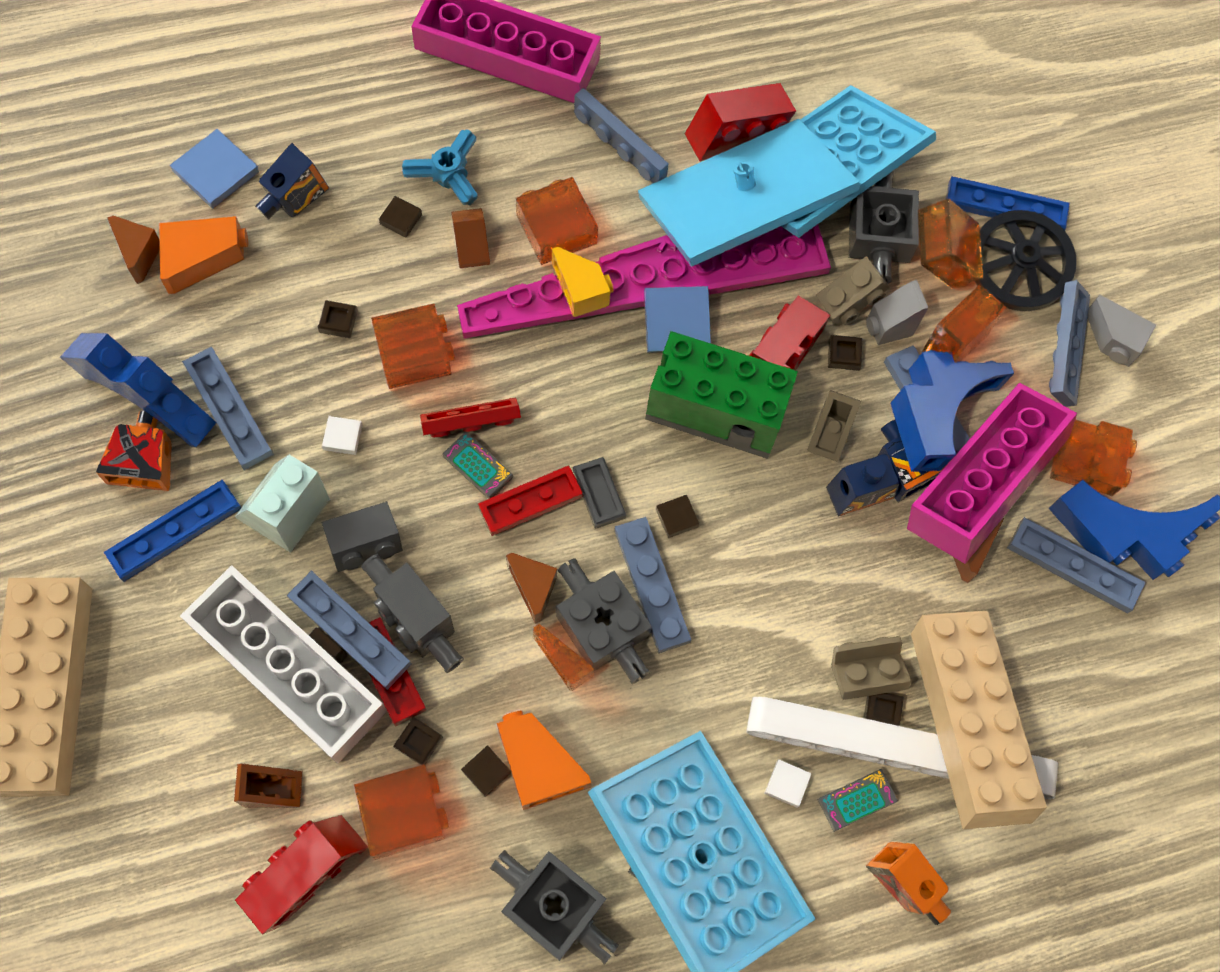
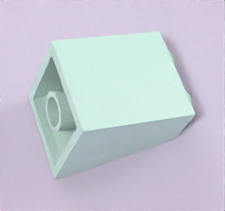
M289 454L274 464L235 517L291 553L330 498L318 472Z

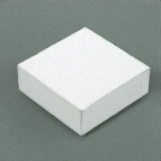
M329 416L322 443L323 450L356 455L362 422Z
M778 759L764 794L798 808L811 773Z

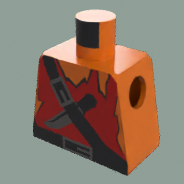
M139 411L136 426L119 424L115 427L96 471L106 484L169 491L171 439L164 430L157 428L158 420L146 411Z
M889 842L866 865L869 871L905 910L922 915L926 914L934 925L942 923L950 915L951 910L941 899L948 892L949 888L915 844Z

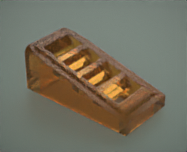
M540 624L533 627V639L569 690L573 691L594 676L595 670L592 666Z

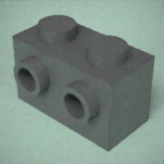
M387 501L322 522L337 572L356 569L375 554H379L381 559H387L403 551L399 532Z

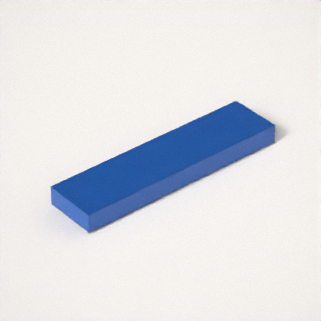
M951 176L944 207L991 218L1013 210L1033 211L1052 219L1065 231L1070 203Z
M222 479L104 551V554L119 578L125 582L238 512L241 506Z

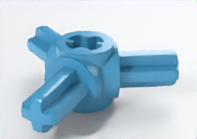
M468 129L461 130L451 147L437 150L435 154H432L431 159L404 160L402 163L403 176L406 178L432 177L433 182H438L439 185L445 188H451L463 205H472L478 198V194L466 178L468 172L465 166L467 165L466 156L476 142V136Z

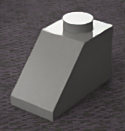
M917 280L907 283L873 305L866 319L868 332L870 335H874L878 345L914 335L928 310V305Z
M1100 294L1088 310V321L1100 352L1109 356L1114 362L1129 367L1141 355L1156 324Z

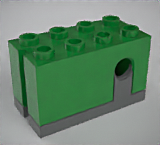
M670 331L662 354L661 365H658L650 388L645 420L768 459L779 433L798 371Z

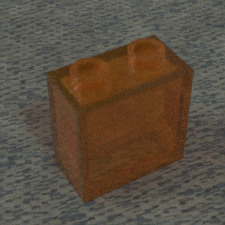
M573 177L565 180H555L549 186L538 190L526 191L516 198V216L541 265L552 261L553 248L560 247L575 253L597 244L598 225Z
M949 198L919 209L921 266L951 288H962L970 282L983 279L979 223Z
M981 285L977 286L937 324L922 352L929 350L948 352L950 355L952 354L955 363L962 361L989 335L1007 307Z
M434 303L371 318L389 389L452 375L450 362L455 361L454 351L451 342H444L443 333L448 332L444 314L437 315Z
M425 764L354 784L370 856L373 859L377 860L445 840L443 830L449 828L445 808L437 807L434 794L441 793L436 772L429 773Z

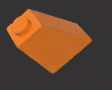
M236 216L159 223L160 279L168 294H175L244 260L243 247H248L246 228L240 227Z
M521 710L511 712L502 717V722L497 723L523 810L591 788L589 775L531 712L524 715Z

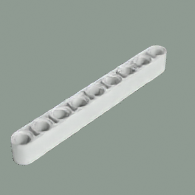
M767 697L752 698L746 731L749 735L949 779L937 734ZM1031 755L1044 799H1054L1058 762Z

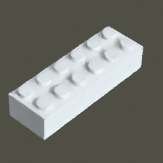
M232 565L180 615L191 628L337 764L387 712L379 699Z

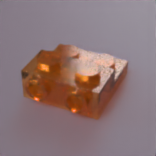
M1075 419L1069 439L1054 456L1050 478L1071 485H1076L1084 480L1097 492L1113 497L1123 487L1126 488L1131 479L1132 470L1126 468L1128 458L1131 459L1137 448V440L1132 439L1133 430L1101 421L1096 426Z

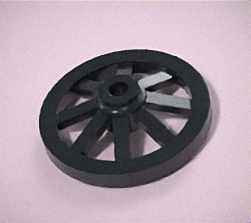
M1013 210L991 218L981 227L970 248L969 266L976 285L990 300L1008 309L1033 311L1051 305L1064 294L1065 282L1072 281L1076 272V252L1068 234L1055 221L1033 211ZM1018 224L1035 228L1029 240L1025 239L1017 226ZM1005 227L1014 243L997 239L990 235L996 230ZM1043 233L1048 235L1056 246L1040 247L1038 243ZM984 246L1008 253L1004 257L983 264ZM1061 257L1062 273H1059L1042 258ZM1009 266L1012 271L1002 288H999L990 279L988 273ZM1036 268L1056 284L1054 288L1044 294L1040 293ZM1020 275H1026L1030 297L1010 294Z

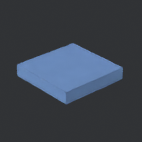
M218 129L214 130L170 164L172 171L212 209L259 173L258 166Z
M708 286L644 289L647 353L663 352L670 331L711 343Z

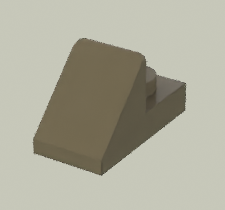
M830 390L821 409L819 420L807 451L838 462L861 401Z

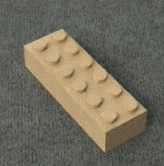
M80 577L8 578L0 638V797L70 796L93 590Z
M988 611L922 615L912 631L911 637L962 829L1033 823L1047 808Z

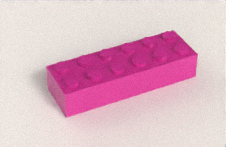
M424 0L411 26L414 49L572 103H574L575 94L582 88L586 90L600 60L601 36L494 0Z
M1018 383L912 504L907 530L965 564L1069 439L1077 413Z

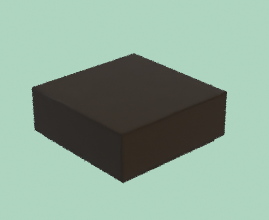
M394 196L380 216L379 223L406 238L422 216V210Z
M325 300L318 325L319 333L351 338L358 312L357 306Z
M831 335L829 338L828 368L859 371L862 364V338Z
M687 495L656 505V512L668 538L699 527V521Z
M316 627L309 634L339 664L348 657V653L320 627Z
M890 693L867 696L864 719L900 726L904 697Z
M412 717L393 747L424 767L443 736L415 717Z
M488 745L461 769L484 797L511 774L509 768Z

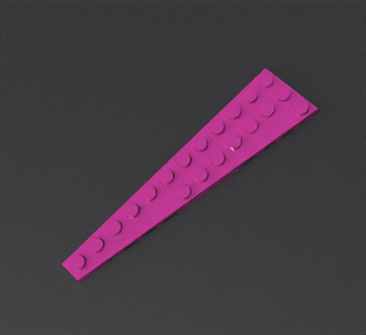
M818 224L799 238L780 226L692 267L668 235L599 257V261L595 262L600 265L603 275L608 274L612 281L614 292L610 293L608 307L573 317L556 275L551 273L542 276L540 281L528 285L522 283L505 291H498L459 304L457 308L463 338L466 339L644 307L645 288L708 286V292L711 295L829 274L831 266Z

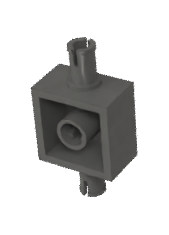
M894 171L855 197L850 203L849 258L863 259L867 256L870 260H873L874 266L887 284L892 282V262L910 263L919 245V190L893 188Z
M379 554L368 558L361 568L376 584L373 588L377 596L374 604L378 608V613L389 627L396 624L395 630L410 653L417 650L422 658L431 652L446 673L457 668L464 658L459 655L447 640V638L455 633L451 615L408 563H405L393 573Z
M576 558L569 560L570 565L568 566L565 562L558 568V572L563 576L574 594L556 605V617L590 670L594 672L611 660L617 659L630 679L631 684L637 683L640 677L641 679L645 678L650 671L646 668L633 647L650 636L652 626L615 570L596 582H590ZM598 617L603 619L609 618V625L606 626L603 622L597 624Z
M504 850L498 857L509 869H506L497 860L490 867V870L497 873L515 888L513 892L515 894L501 911L502 914L559 962L573 943L576 945L581 943L605 965L611 955L602 949L600 944L612 953L615 952L619 944L615 943L593 924L595 920L592 918L607 898L549 851L534 870L528 871ZM557 897L561 898L560 907L564 910L561 915L558 913H553L551 916L547 915L548 906L545 901L548 898L552 901Z

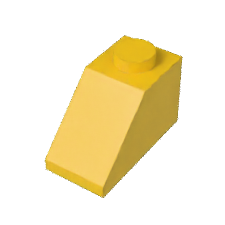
M560 247L553 248L552 266L573 317L608 307L610 293H613L614 290L609 275H603L600 265Z

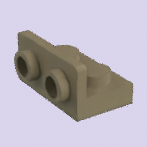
M866 256L817 293L816 296L830 314L829 318L831 321L840 326L853 322L860 315L859 311L868 304L872 306L883 299L886 295L884 292L890 289V287L871 260Z
M900 636L890 638L879 637L872 641L859 643L847 642L841 646L834 647L831 668L842 700L910 688L911 680L900 654L902 648Z

